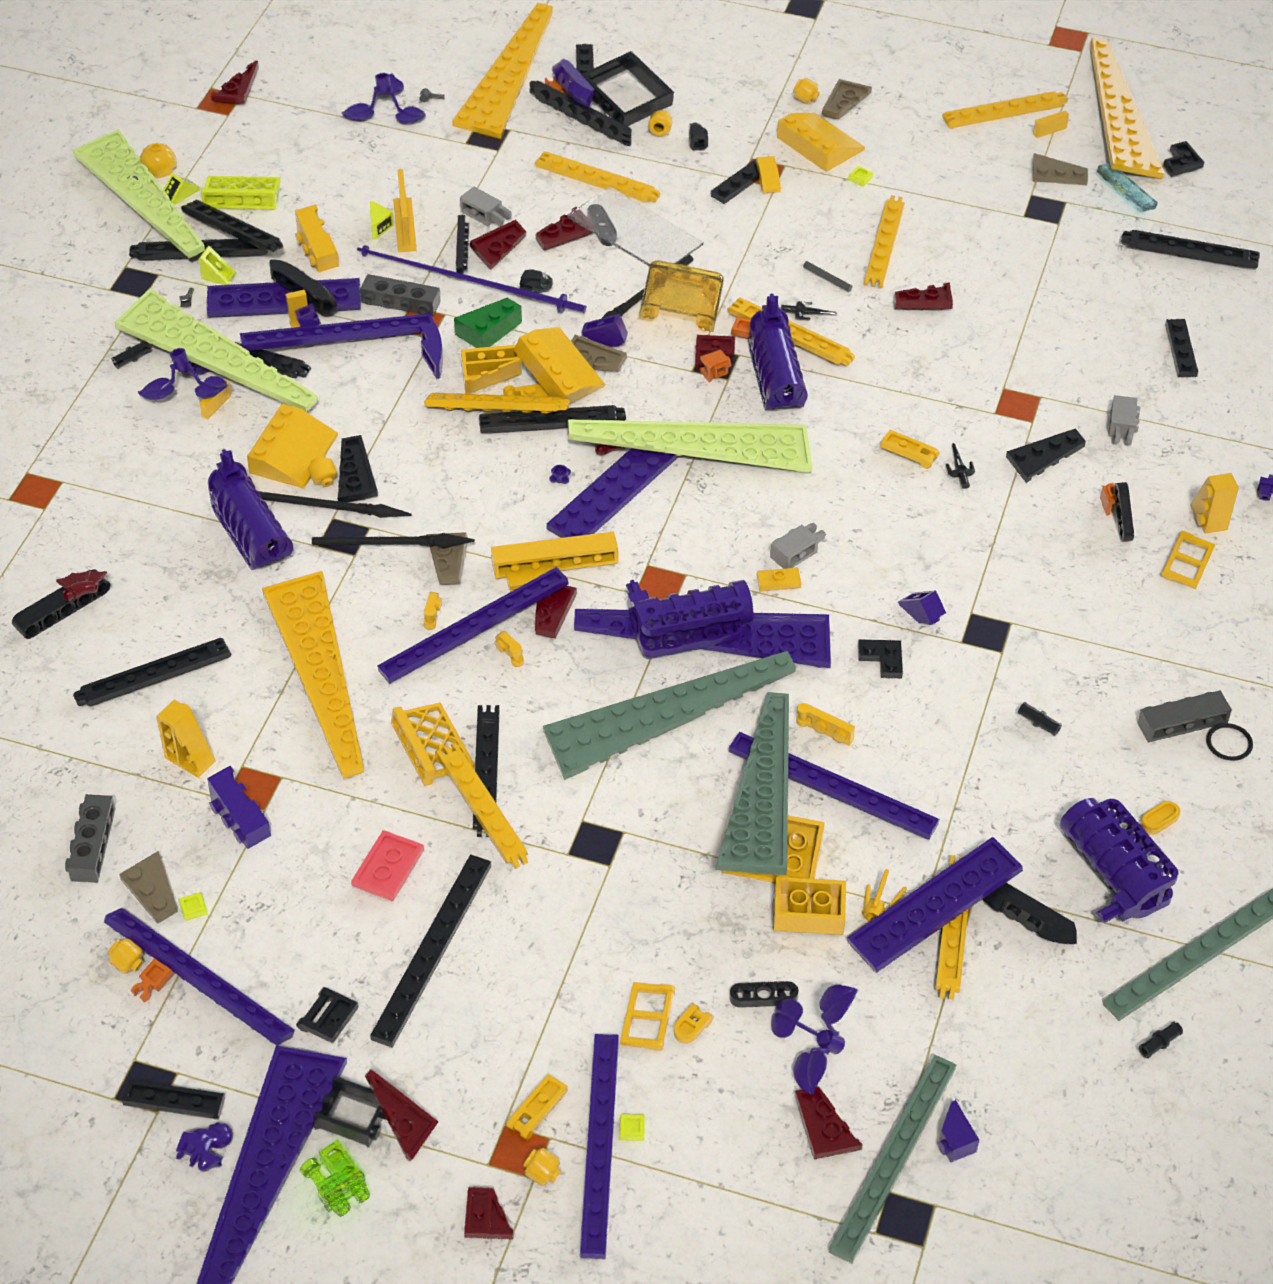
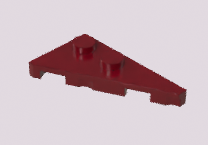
M258 61L247 65L246 71L242 74L238 72L221 86L222 90L218 93H211V101L245 104L259 68Z
M370 1069L365 1074V1078L406 1159L411 1161L439 1121Z

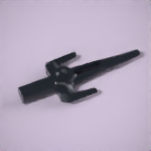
M797 301L796 306L781 304L782 310L786 313H795V318L811 320L810 317L803 316L805 314L837 315L835 311L806 307L803 304H812V302Z
M952 443L956 469L952 470L948 463L946 468L948 474L952 477H959L962 488L967 489L970 487L967 476H972L975 473V468L972 461L969 462L970 469L963 464L955 443Z

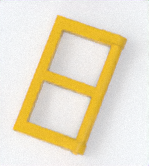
M1180 531L1161 576L1196 589L1215 544L1193 536L1189 532ZM1182 541L1206 549L1207 552L1203 561L1178 552ZM1174 559L1198 567L1199 570L1195 579L1193 580L1170 570Z
M633 982L620 1040L621 1045L648 1048L650 1050H663L670 1009L675 993L674 986ZM638 992L666 995L663 1013L634 1010ZM632 1019L661 1021L657 1040L629 1037Z

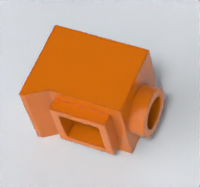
M722 350L700 357V360L705 365L700 368V372L709 383L713 379L728 374L731 360Z
M1115 483L1102 486L1100 499L1106 515H1110L1112 504H1115Z

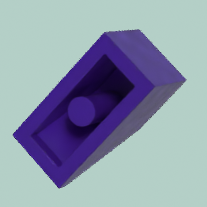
M620 314L586 322L581 331L582 336L609 347L621 346L625 343L628 335Z
M936 590L913 592L898 601L899 606L918 623L932 625L940 621L939 617L946 614Z
M956 1100L951 1101L938 1141L941 1153L947 1156L950 1163L976 1153L979 1144L978 1136Z

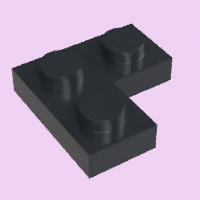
M1187 141L1172 144L1170 151L1175 157L1165 159L1163 166L1171 176L1204 167L1203 159Z
M858 639L859 661L880 662L881 678L902 679L901 640Z

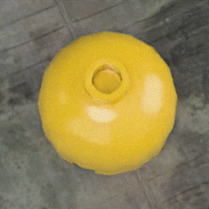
M153 143L146 146L140 155V162L146 165L148 171L155 178L166 177L172 174V170L177 167L174 152L169 146L162 143Z

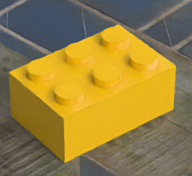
M776 877L773 931L844 935L846 881Z

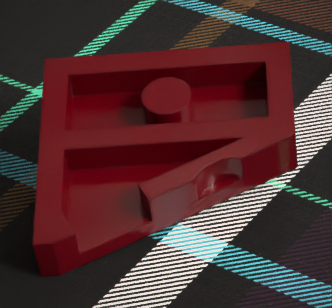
M697 335L695 369L705 366L700 360L701 356L718 350H722L729 358L734 357L735 336Z
M468 1187L464 1238L514 1239V1231L512 1227L510 1228L502 1206H500L493 1188Z

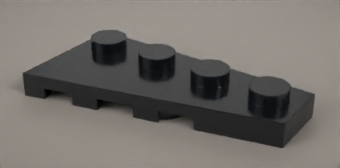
M1075 428L1009 450L1006 453V458L1027 483L1034 475L1042 474L1050 465L1058 464L1059 460L1063 457L1067 458L1085 447L1086 440Z
M362 436L342 438L338 501L350 502L377 497L378 490Z

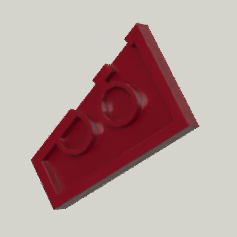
M575 206L572 208L571 213L562 215L558 222L550 223L537 232L536 240L546 250L594 233L593 226Z
M515 219L471 240L470 247L491 270L526 237V230Z
M950 282L943 283L942 287L935 288V285H930L925 290L912 288L895 291L894 293L895 308L903 310L909 308L921 310L953 308Z
M565 586L537 602L535 616L536 635L551 638L557 637L577 595L576 587Z
M819 1086L816 1087L814 1095L805 1092L803 1089L795 1091L796 1102L814 1159L862 1150V1143L853 1136L848 1124L842 1121L835 1111L836 1108Z

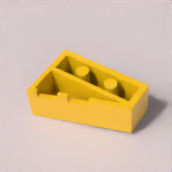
M315 204L295 210L297 225L295 238L298 244L301 243L304 255H308L310 265L314 266L319 273L339 267L338 252L330 234H326L322 228V225L325 223L323 219H318V208Z
M516 345L461 349L465 394H470L521 375L522 361L513 351Z
M1232 473L1208 476L1190 504L1196 516L1197 524L1201 526L1204 534L1228 530L1239 489Z
M174 699L156 716L164 757L199 778L216 760L191 708L187 704L180 703Z

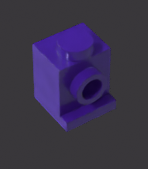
M313 304L295 311L301 327L321 324Z

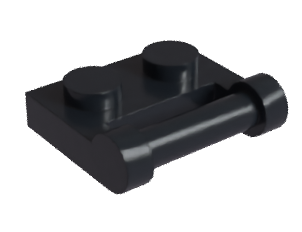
M323 987L318 993L319 997L306 1015L298 1020L296 1026L303 1032H310L333 1044L359 1007L358 1002ZM331 1001L316 1023L312 1022L325 1003Z

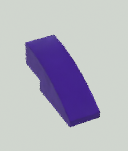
M434 322L421 326V353L435 378L440 379L443 368L442 340Z

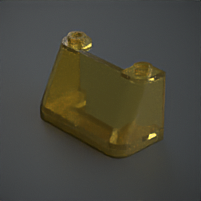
M655 260L649 265L639 317L654 319L658 316L659 310L697 317L696 324L700 329L714 332L724 277L715 271Z

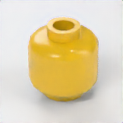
M808 78L799 79L793 89V92H795L794 96L803 103L809 104L812 100H817L820 94L818 91L819 86Z
M664 110L654 112L648 123L650 132L659 137L667 135L673 123L672 117Z
M324 455L313 458L308 466L313 483L322 485V487L332 485L334 483L333 480L338 475L332 459Z
M118 939L107 953L109 955V963L123 974H127L132 970L134 972L138 971L144 963L142 960V948L130 939Z
M545 1148L533 1149L523 1164L525 1175L540 1186L546 1185L549 1181L554 1183L561 1173V1170L558 1169L560 1159Z

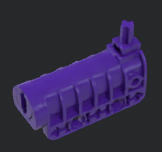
M773 293L767 296L766 305H762V311L756 312L751 318L749 352L764 409L771 410L774 407L792 405L801 407L805 405L808 393L803 381L800 364L797 360L791 329L788 326V316L784 310L779 308L778 296H774Z
M223 449L220 454L221 462L216 463L217 469L213 470L208 478L211 506L221 525L251 570L290 556L293 551L292 541L286 532L282 530L280 523L275 519L273 512L269 510L259 491L256 490L250 476H247L245 467L233 460L231 450Z

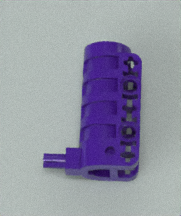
M630 580V583L626 584L628 608L635 636L642 654L648 658L740 640L743 636L742 623L753 620V602L745 580L729 582L728 586L720 587L719 585L709 586L708 590L699 591V589L688 590L687 594L679 595L678 593L668 594L667 598L659 600L657 597L649 598L646 590L641 591L638 581ZM710 632H716L718 636L710 637L707 634ZM673 640L676 641L677 644L674 646H670L666 644V642Z
M1086 798L1073 805L1063 815L1060 821L1062 831L1070 840H1073L1077 849L1083 856L1088 858L1091 866L1103 876L1106 884L1117 893L1112 896L1111 905L1096 912L1101 923H1106L1116 917H1119L1122 922L1133 916L1135 918H1143L1171 903L1173 897L1171 887L1176 884L1179 875L1177 867L1119 800L1110 798L1098 803L1095 798ZM1128 823L1132 828L1128 830L1123 829L1119 824ZM1154 855L1159 858V861L1151 862L1147 857Z

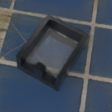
M334 1076L332 1079L333 1090L330 1096H324L321 1113L315 1112L313 1116L314 1130L323 1129L364 1144L369 1148L372 1141H376L379 1137L382 1120L387 1119L372 1089Z

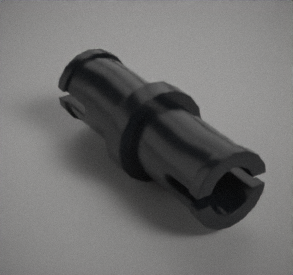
M143 340L133 347H127L124 352L111 357V360L115 361L113 364L118 369L130 361H136L137 357L151 351V347H148L149 343Z
M1023 702L1018 710V714L1034 722V726H1040L1054 736L1058 734L1062 727L1061 723L1047 716L1045 711H1039L1027 704V702Z
M1173 1021L1161 1031H1155L1150 1039L1139 1045L1138 1049L1141 1055L1148 1059L1160 1049H1166L1172 1040L1183 1034L1181 1025Z

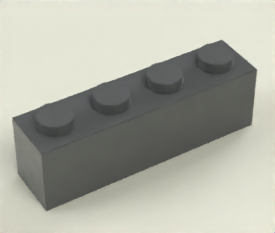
M1221 690L1206 692L1194 697H1186L1157 706L1145 707L1140 710L1137 724L1149 743L1228 723L1232 709Z

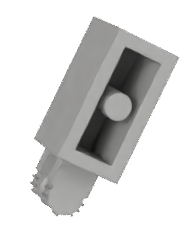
M475 186L460 196V212L486 226H490L492 223L503 225L505 222L504 218L509 220L512 217L511 211L502 206V201Z
M1113 396L1109 437H1114V443H1119L1121 438H1125L1127 445L1132 444L1134 432H1138L1139 420H1136L1140 415V406H1137L1138 398Z
M814 522L807 526L800 525L795 529H791L787 534L775 539L771 543L770 558L783 569L793 568L817 553L818 543L825 538L826 533L823 530L815 533L817 525Z

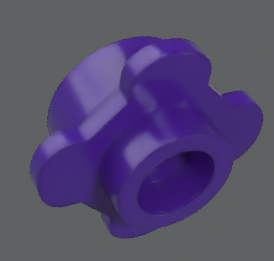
M556 465L551 469V482L564 484L569 482L568 476L571 474V470L565 465Z

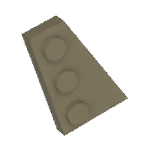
M838 79L822 109V115L839 119L872 93V87Z

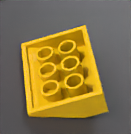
M790 113L778 120L777 138L825 172L865 150L862 144L816 113Z
M560 327L536 329L519 337L513 351L550 397L569 399L571 404L605 386L602 379Z
M282 403L247 455L249 473L304 489L311 479L308 471V466L311 464L310 461L315 457L327 454L336 440L338 432L302 409Z
M788 815L786 875L723 870L722 873L776 883V877L815 879L824 837L825 822Z

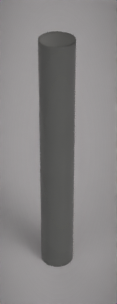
M808 261L803 265L805 269L848 292L853 288L851 284Z

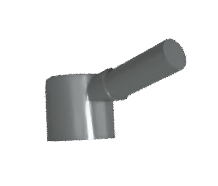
M424 88L420 92L419 100L427 102L429 98L444 99L445 95L434 94L429 89Z
M190 287L186 295L179 296L181 307L191 306V295L194 288Z

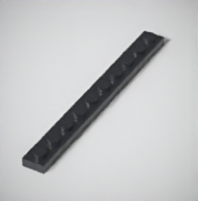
M471 854L468 857L370 1034L372 1041L391 1048L395 1045L491 868V861Z

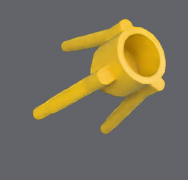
M885 869L876 896L871 901V885L868 884L866 886L862 914L868 921L873 920L896 904L907 890V887H903L885 909V904L880 898L889 874L888 869Z

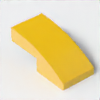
M757 157L756 165L760 174L759 182L762 192H781L775 157Z

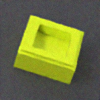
M857 166L849 174L848 180L864 187L873 178V172Z
M201 892L178 898L185 921L207 915V909Z
M620 1114L619 1140L644 1141L645 1115Z

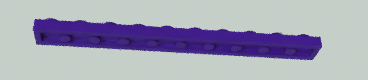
M431 313L246 332L240 333V341L242 347L247 351L421 333V326L434 323Z
M555 567L377 665L378 671L390 684L569 585L568 578Z
M739 731L729 746V752L747 760L754 738ZM788 753V778L928 840H930L939 825V818Z
M120 908L105 915L104 923L114 931L133 941L149 956L170 968L181 979L187 981L198 991L208 996L216 1004L222 1006L233 1014L234 1017L243 1021L271 1043L278 1046L293 1037L295 1031L293 1028L125 909Z
M595 1034L580 1258L606 1259L619 1035Z

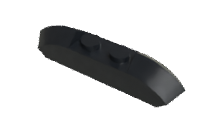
M270 259L269 266L272 280L291 293L305 290L307 304H313L314 309L321 314H330L337 307L336 299L327 287L321 285L317 280L312 279L304 271L288 262Z
M1005 883L983 898L994 910L1002 912L1009 919L1019 922L1028 930L1039 934L1038 936L1046 940L1061 944H1077V930L1073 921L1008 883Z

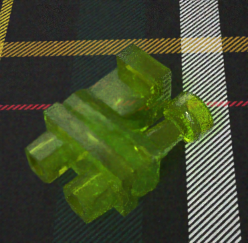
M338 1140L319 1152L320 1163L316 1158H310L299 1169L305 1178H311L317 1186L318 1198L324 1204L325 1209L328 1212L333 1210L339 1217H342L351 1209L347 1201L354 1196L358 1203H363L370 1198L365 1175L359 1170ZM321 1165L331 1174L327 1178L319 1171Z

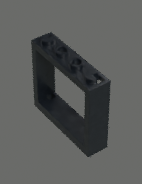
M632 51L581 74L594 88L592 101L597 103L612 119L627 127L651 116L658 110H663L673 105L674 91ZM628 69L656 98L624 112L596 84Z

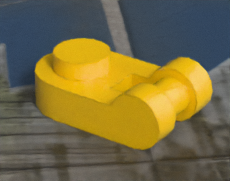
M429 592L424 609V628L427 630H433L436 627L435 618L437 610L441 609L442 598L439 597V593Z
M505 631L496 635L494 643L500 652L504 651L511 658L513 666H522L524 664L522 646Z
M691 1004L674 1025L675 1038L681 1043L693 1042L711 1024L714 1016L709 1012H702L696 1004Z

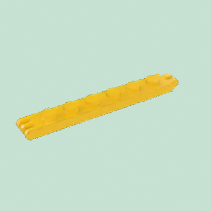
M1052 91L944 112L942 117L949 128H955L1059 108L1066 104L1068 99L1063 92L1056 93Z
M546 151L534 163L538 168L642 202H656L661 195L660 191L656 190L654 186Z
M891 195V199L886 200L864 285H868L869 281H872L871 286L875 287L876 282H879V287L883 288L905 202H902V197H898V201H895V196Z
M739 297L727 310L736 317L751 320L756 312L762 311V307ZM789 320L788 326H790L792 340L795 345L837 365L842 363L848 366L855 359V355L851 353L849 348Z
M430 393L424 404L427 407H444L446 410L455 408L474 410L477 408L483 411L502 409L503 412L521 410L524 413L532 411L550 413L552 411L566 410L570 405V400L562 399L561 397Z
M457 743L451 744L453 752L448 746L444 747L445 755H443L440 749L436 750L435 754L505 863L511 862L515 869L520 867L517 859L523 865L527 864L526 855H528L525 846Z
M950 855L949 866L955 863V855ZM968 910L942 927L936 990H940V998L943 999L945 998V991H950V1000H954L955 992H960Z

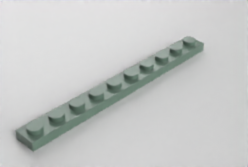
M1273 889L1104 999L1103 1005L1118 1021L1122 1020L1272 920Z
M934 1054L830 1247V1254L853 1264L953 1076L957 1064Z

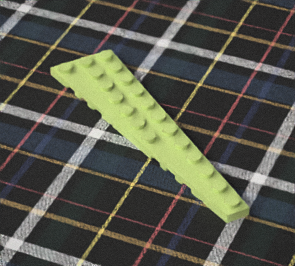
M119 129L72 150L73 156L188 258L205 251L203 242L192 230L191 226L185 222L183 215L177 211L174 203H171L169 196L152 173L148 171L146 165L140 162V157L134 153V149L128 145L126 138Z
M152 289L147 290L115 321V328L169 352L177 348H184L189 361L290 406L300 408L305 412H308L318 401L315 393L298 382L293 381L287 375L279 374L273 366L268 367L263 363L262 359L254 358L250 355L249 351L215 329L210 328L204 322L196 321L190 313L185 314L180 310V307L175 304L171 305L167 302L166 298Z
M568 420L569 440L671 453L677 456L685 455L794 470L799 473L812 472L806 425Z

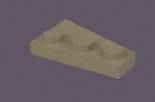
M1033 154L1034 182L1087 185L1088 168L1040 154Z
M576 334L571 340L594 370L618 372L627 359L626 352Z
M466 532L447 533L468 538ZM467 543L446 548L435 545L433 547L429 546L440 585L460 584Z
M159 851L119 874L120 880L157 924L177 913L176 904Z

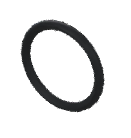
M1218 724L1210 729L1207 734L1206 741L1209 749L1216 756L1224 760H1241L1247 757L1253 749V740L1250 734L1244 728L1235 724ZM1220 728H1234L1246 736L1249 743L1248 749L1239 756H1226L1213 747L1211 736Z

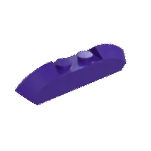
M562 59L553 65L552 72L562 88L573 100L585 107H589L594 88L570 61Z

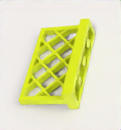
M207 176L205 187L201 190L202 202L214 208L276 209V200L281 180L280 177Z

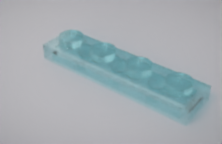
M1110 163L1098 166L1096 172L1122 193L1127 200L1137 206L1139 210L1143 212L1156 209L1158 202L1121 170L1111 169Z

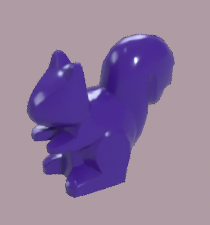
M216 1122L209 1125L208 1129L198 1128L190 1132L183 1131L176 1148L178 1152L176 1159L179 1160L184 1155H189L190 1167H193L198 1162V1169L201 1172L221 1167L222 1158L210 1153L212 1148L222 1149L227 1147L233 1139L232 1129L225 1123Z

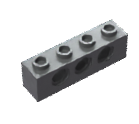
M367 274L360 288L361 303L417 314L431 313L432 317H434L441 302L439 287Z
M85 794L84 802L79 805L80 818L79 821L75 822L74 826L75 839L70 842L71 855L65 862V871L69 872L71 881L99 882L116 810L113 796Z

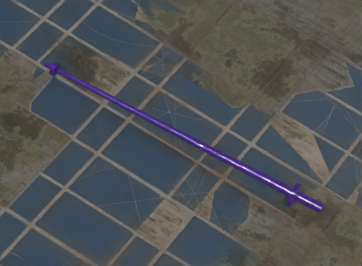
M367 245L357 248V251H361V255L365 257L368 254L556 305L557 311L563 313L565 308L582 313L586 312V305L568 301L567 294H561L559 298L371 251Z

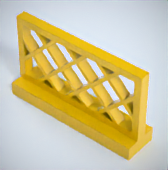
M398 169L400 198L393 199L398 252L417 251L412 197L406 198L403 169Z
M441 702L403 711L401 706L393 708L391 725L424 786L433 784V779L448 775L445 769L436 770L434 764L435 762L440 763L436 754L426 752L427 746L444 752L443 748L446 747L447 741L457 743L474 769L475 764ZM438 711L440 717L435 718L428 715V713ZM415 716L420 718V721L415 723L410 721L408 717ZM424 720L435 724L433 729L423 726ZM438 726L447 728L448 733L445 734L437 731ZM422 731L429 734V736L425 739L418 736L417 732ZM435 736L443 739V742L438 744L430 740Z

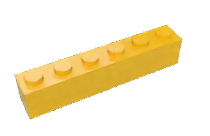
M614 532L491 547V560L495 579L506 578L505 572L508 571L516 572L520 569L531 567L538 569L543 565L547 566L548 571L555 567L561 571L619 563L618 545Z

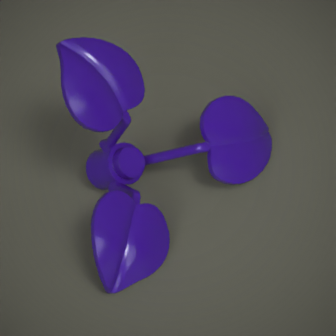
M379 73L375 76L376 86L374 87L370 106L366 103H357L348 107L345 111H341L343 116L352 120L368 119L374 115V110L372 109L374 108L377 94L385 95L389 93L399 112L395 115L397 121L412 123L426 116L425 112L417 107L408 106L404 109L399 107L394 94L402 91L404 84L393 73Z
M177 348L170 353L173 362L170 365L171 380L168 378L155 379L141 391L137 392L143 398L150 400H159L169 396L175 390L172 385L175 382V370H178L183 375H193L199 384L195 388V394L200 398L215 396L227 388L228 385L223 378L218 376H210L204 382L201 381L196 373H203L208 369L189 361L185 349Z
M836 984L827 988L823 993L819 1007L823 1011L821 1018L829 1030L817 1032L800 1023L798 1020L803 1014V1007L794 999L781 1001L772 1014L771 1029L774 1035L779 1038L789 1037L793 1033L795 1026L817 1036L816 1040L821 1048H812L810 1053L804 1052L800 1054L795 1062L793 1071L794 1078L799 1087L811 1095H814L815 1089L825 1073L827 1067V1057L825 1054H829V1052L839 1054L844 1049L845 1040L834 1029L832 1024L837 1023L844 1016L858 992V989L854 987Z

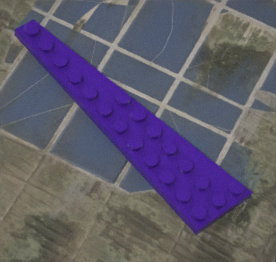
M575 609L574 630L637 639L629 610ZM754 613L751 622L742 623L743 636L740 640L699 648L757 658H765L788 651L794 663L811 665L818 668H831L829 614ZM710 632L707 634L710 637L718 636L716 632ZM670 640L666 644L676 645L677 642Z
M282 1046L275 1047L196 1284L233 1283L314 1128L313 1116L315 1112L321 1113L322 1100L325 1095L330 1096L333 1090L332 1079L334 1076H341L347 1064V1058Z

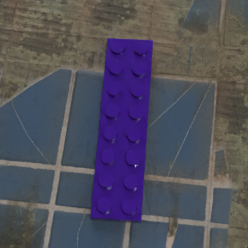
M360 278L317 280L318 283L327 287L333 293L337 302V307L334 310L361 309ZM277 282L207 286V317L288 313L286 294L291 292Z
M631 448L546 524V529L560 538L595 534L679 456L671 453Z
M991 837L847 937V941L877 973L1021 873L1023 866L994 837Z

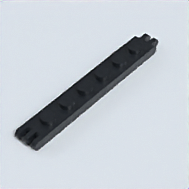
M541 81L529 82V92L535 95L537 100L625 146H631V128L591 107L579 104L570 96Z
M197 199L181 206L182 212L235 238L243 240L260 250L275 252L283 248V243L278 237Z
M1139 230L1123 231L1121 237L1122 243L1142 250L1252 269L1258 268L1260 252Z
M238 238L201 240L205 249L210 246L220 257L268 254V250H260ZM170 241L139 242L137 245H131L129 248V256L139 260L188 258ZM201 252V253H199V254H197L196 256H193V257H191V258L200 257V256L203 254V252Z
M263 349L249 351L251 356L262 359L265 365L268 367L273 366L281 375H287L291 378H297L298 376L305 378L311 370V367L300 359Z
M615 405L567 408L566 410L552 411L550 413H541L540 411L528 413L521 411L484 413L479 415L481 433L568 428V420L625 421L626 412L623 407L617 408Z
M217 638L83 685L79 691L73 693V697L78 706L86 704L87 706H93L227 659L231 656V652L228 650L224 639Z
M478 705L475 772L497 804L500 705H495V712H491V705H486V712H483L482 705ZM473 813V830H477V837H482V830L484 829Z

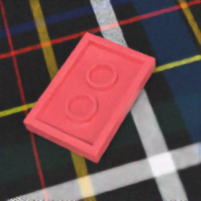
M383 830L351 880L352 886L394 901L422 855L424 845Z

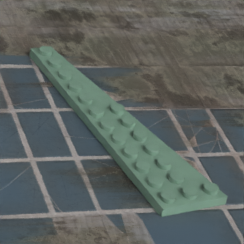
M788 651L544 725L543 732L562 776L566 780L588 770L589 766L594 763L607 761L611 755L626 752L628 747L635 744L641 745L651 738H656L705 715V711L722 707L726 701L733 698L737 700L743 697V693L750 690L756 691L766 684H771L796 672V666Z
M767 692L762 714L760 715L758 727L754 735V741L751 745L750 754L737 792V798L735 799L733 812L729 819L725 839L718 856L716 870L773 875L787 874L789 694Z

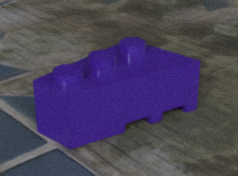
M230 765L207 778L211 798L209 805L215 814L218 813L221 816L224 826L227 829H232L238 843L242 842L249 849L271 836L270 826L254 800L250 801L243 793V790L246 789L243 783L237 784L235 781L234 770Z

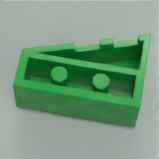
M507 297L454 318L455 335L475 348L491 347L522 323V307Z

